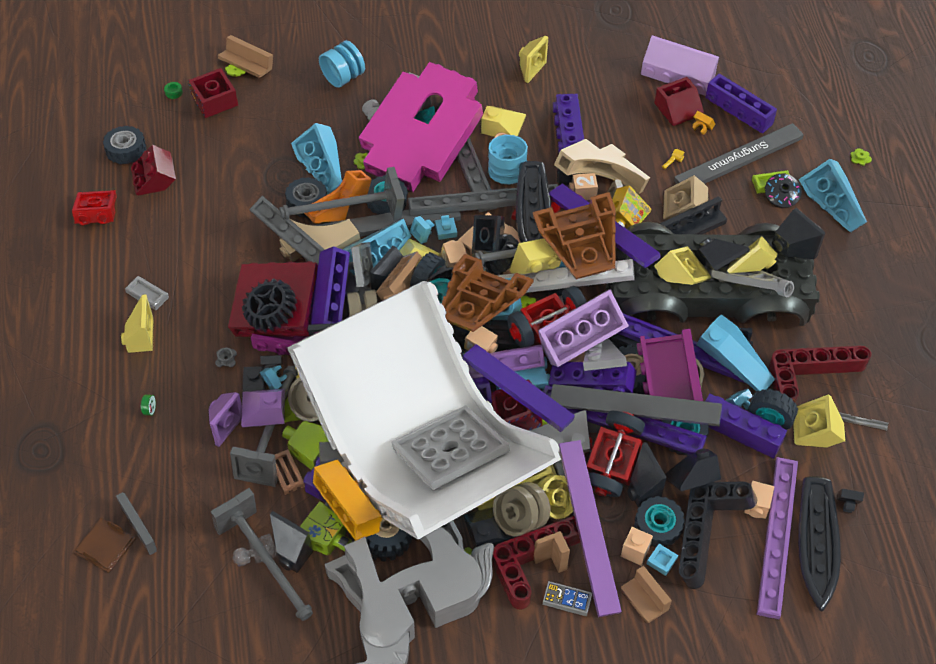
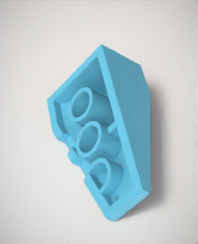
M315 123L291 144L297 159L307 167L306 170L326 186L328 195L342 183L337 143L331 127Z
M829 159L799 179L807 195L830 213L849 232L854 231L867 222L851 185L837 161Z
M401 219L342 250L350 252L349 262H353L351 247L360 243L370 242L374 268L392 246L400 250L411 237L405 220Z
M722 314L700 337L697 346L756 391L767 390L775 380L740 329Z

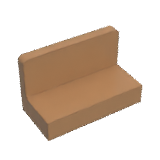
M561 531L536 540L533 558L535 564L552 558L558 573L567 570L570 549Z
M644 566L636 570L634 579L621 586L623 594L646 623H650L670 608L672 600Z

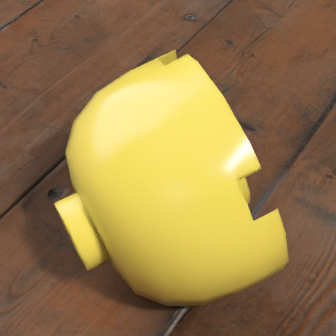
M547 476L537 484L544 490L549 499L551 507L549 518H566L573 512L565 476Z

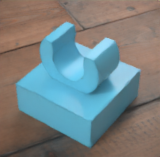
M449 215L441 216V220H435V228L439 240L457 237L454 218H449Z
M421 216L415 217L410 233L421 244L425 243L432 233L431 228L434 224L430 220L425 221Z
M281 366L266 368L260 372L270 390L281 387L280 381H284L287 378V375L277 376L276 372L282 368Z
M749 389L738 391L725 401L740 407L743 405L748 410L750 405L748 399L752 397Z
M658 544L647 560V565L666 576L676 562L678 555Z

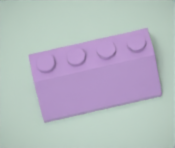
M652 35L643 60L641 75L665 83H671L688 77L696 86L698 93L706 96L708 83L715 77L719 57Z
M607 290L539 329L538 333L543 350L551 365L559 367L627 328L628 324L611 290Z

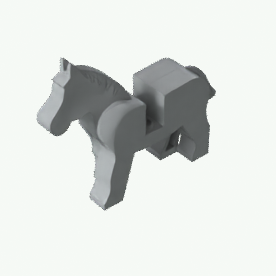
M452 520L420 538L430 551L432 561L402 570L383 582L379 581L365 537L345 545V555L326 563L325 569L328 578L341 586L346 597L361 612L360 634L367 660L356 664H407L410 649L409 643L415 638L414 620L406 605L412 604L418 597L423 602L435 628L472 613L477 608L480 598L488 590L492 580L493 544L485 543L478 546L469 555L463 549L462 536Z

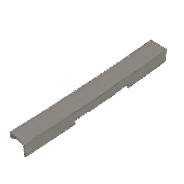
M839 413L844 422L888 430L889 423Z

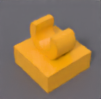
M699 111L696 112L694 116L696 122L693 124V129L696 131L698 126H703L701 134L704 135L707 132V128L713 129L715 122L713 118Z

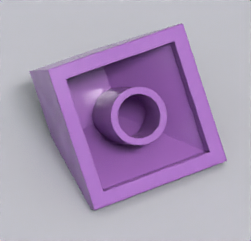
M285 389L243 392L242 427L285 424Z
M236 392L221 394L209 407L210 426L215 445L218 447L242 420V404L240 395Z

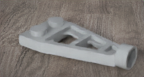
M729 266L711 271V278L719 279V282H732L772 289L778 295L790 297L794 290L792 281L764 271L729 273L727 271Z

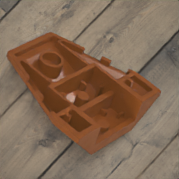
M610 192L590 197L588 205L554 213L552 207L533 212L539 233L575 279L615 269L616 209Z
M464 254L453 267V275L448 283L446 296H444L442 301L446 311L445 318L448 323L474 332L523 297L533 284L534 279L515 273L511 280L504 279L483 271L480 259Z

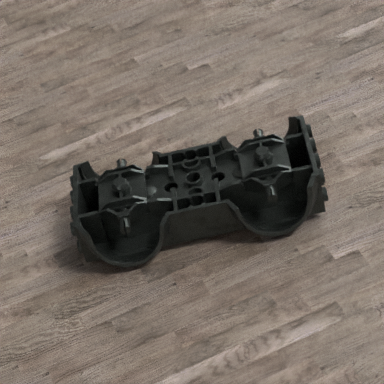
M637 223L628 227L627 230L660 252L661 258L646 268L633 260L634 280L607 283L605 287V292L611 290L621 312L626 315L632 316L633 314L647 311L648 320H651V317L652 320H655V311H666L678 316L680 322H684L687 317H719L722 314L724 317H735L740 323H745L751 317L767 313L768 321H771V319L775 321V312H788L797 315L800 318L799 326H804L806 323H809L811 316L815 314V305L819 303L820 299L819 291H816L817 277L813 275L814 260L785 257L780 251H777L772 245L775 231L779 226L771 223L749 226L738 235L673 234L668 228L659 223ZM762 236L776 251L777 257L774 265L769 269L763 268L761 271L792 281L794 290L790 297L778 295L772 289L732 282H719V279L715 278L714 282H700L693 285L666 282L658 275L654 265L669 251L688 246L701 264L706 266L696 249L701 246L699 243L704 239L710 237L711 239L715 238L749 247ZM615 247V261L632 259Z

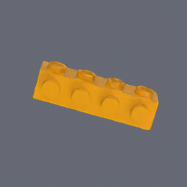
M338 459L314 467L313 484L356 541L379 533L380 522L382 521L381 513L378 509L374 508L369 497L364 495L357 481H354L349 475L347 468L343 467Z

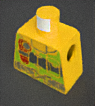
M630 185L616 189L612 199L616 209L615 221L626 229L641 223L652 209Z

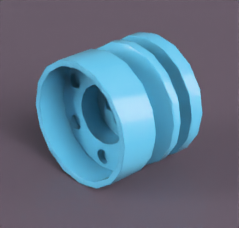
M347 40L319 56V65L324 76L337 88L348 83L350 79L363 74L365 71V63L361 53L354 44Z
M506 134L494 138L489 143L488 173L494 181L501 184L518 182L520 163L527 161L528 146L522 138Z

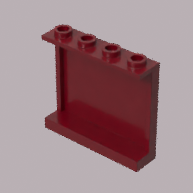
M306 261L305 263L269 262L267 264H258L253 262L241 264L228 328L235 337H251L252 334L262 336H309L308 318L318 270L317 263ZM273 278L277 281L281 279L295 293L297 311L292 312L294 318H288V324H281V328L275 327L274 332L270 329L267 332L262 331V329L258 331L250 326L244 318V312L242 311L243 299L247 298L246 293L252 291L251 287L258 286V282L263 284L265 279L269 281Z

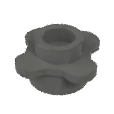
M225 347L217 351L218 359L215 361L216 366H235L236 362L234 359L237 352L234 349Z

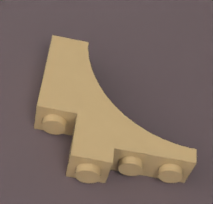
M587 139L562 149L554 164L566 175L595 173V175L613 180H621L623 185H630L638 194L643 192L650 179L649 176L624 158L626 154L613 144L599 149Z
M350 219L327 226H311L293 221L324 249L333 246L344 249L360 240V234ZM280 238L281 248L279 249L284 258L288 257L291 262H294L302 257Z

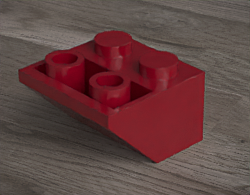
M688 77L656 89L654 103L672 126L693 119L697 111L704 114L698 90Z
M151 145L144 151L142 156L131 166L136 195L165 191L176 180L171 152L155 145Z

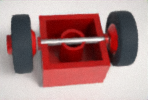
M570 286L563 290V302L554 293L507 317L510 333L521 348L529 347L533 344L541 345L539 329L587 302L582 292L576 286Z
M611 410L606 417V423L618 430V432L600 427L587 463V469L592 490L595 494L604 497H619L623 488L620 483L629 486L643 444L642 440L628 436L626 433L641 435L645 423L631 413Z

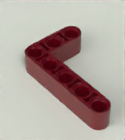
M865 346L776 350L769 364V371L775 378L772 383L773 390L786 394L796 403L799 389L795 375L861 372L868 365L872 356L871 351Z
M575 516L502 542L494 547L493 567L511 605L515 609L522 610L530 604L531 587L520 565L533 561L535 541L561 531V533L568 534V536H563L568 547L580 543ZM523 547L526 548L527 551L523 552L518 549ZM505 555L507 558L500 559L498 556ZM514 574L516 578L511 579L507 575ZM522 593L526 597L518 598L516 594Z

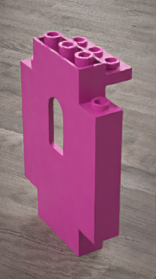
M431 62L428 63L419 78L414 74L402 72L359 136L361 147L370 151L363 161L366 172L382 177L386 175L387 168L395 167L398 179L403 181L407 190L414 192L424 175L441 182L483 116L482 104L474 98L478 92L477 82L471 77L462 76L454 70L450 71L443 68L440 64ZM439 95L442 97L443 102L429 124L414 119L429 96Z

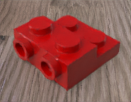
M116 190L78 192L72 209L74 223L88 225L90 223L106 224L113 222L116 213Z

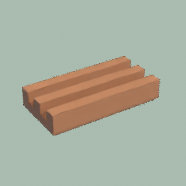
M289 449L275 454V460H279L289 482V485H286L276 464L277 478L284 494H288L290 490L296 491L297 487H305ZM282 457H287V460L297 478V482L293 481L290 472Z

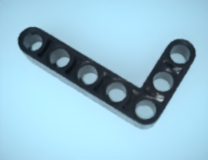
M744 481L711 482L690 489L679 573L690 589L700 588L705 581L714 510H749L754 508L758 500L750 483Z

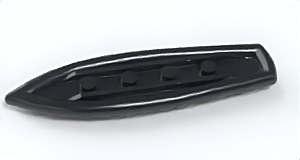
M540 161L521 162L519 167L516 195V227L519 240L523 243L543 239L538 231L533 212L551 208L545 165Z
M809 476L803 479L798 532L799 561L806 588L821 612L825 610L836 590L840 575L841 544L832 481L819 476Z

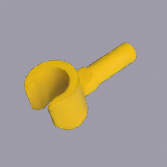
M675 149L671 158L662 165V168L666 169L675 160L682 162L685 152Z

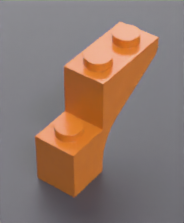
M361 170L346 171L340 186L314 203L367 195L372 179ZM349 206L304 214L317 224L341 221L346 219Z

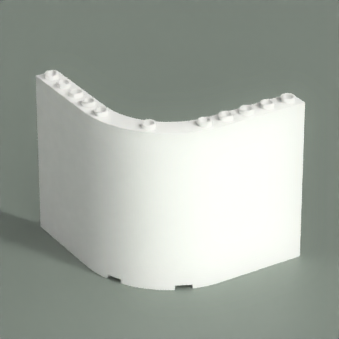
M422 281L287 347L333 450L337 449L344 459V462L341 463L342 466L347 468L349 475L354 481H357L361 491L369 497L372 505L380 511L383 519L416 539L422 538L561 460L558 453L559 446L554 439L507 423L495 413L491 403L483 398L469 374L467 363L461 357V347L454 340L452 335L454 330L451 324L447 322L445 308L439 303L437 298L438 291L434 284ZM467 406L509 444L510 451L432 490L393 449L391 442L457 409ZM456 448L448 449L445 452H451Z

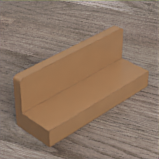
M232 35L226 39V50L218 54V59L258 78L272 70L273 54Z
M418 251L405 255L376 291L382 301L410 287L415 266L422 258Z

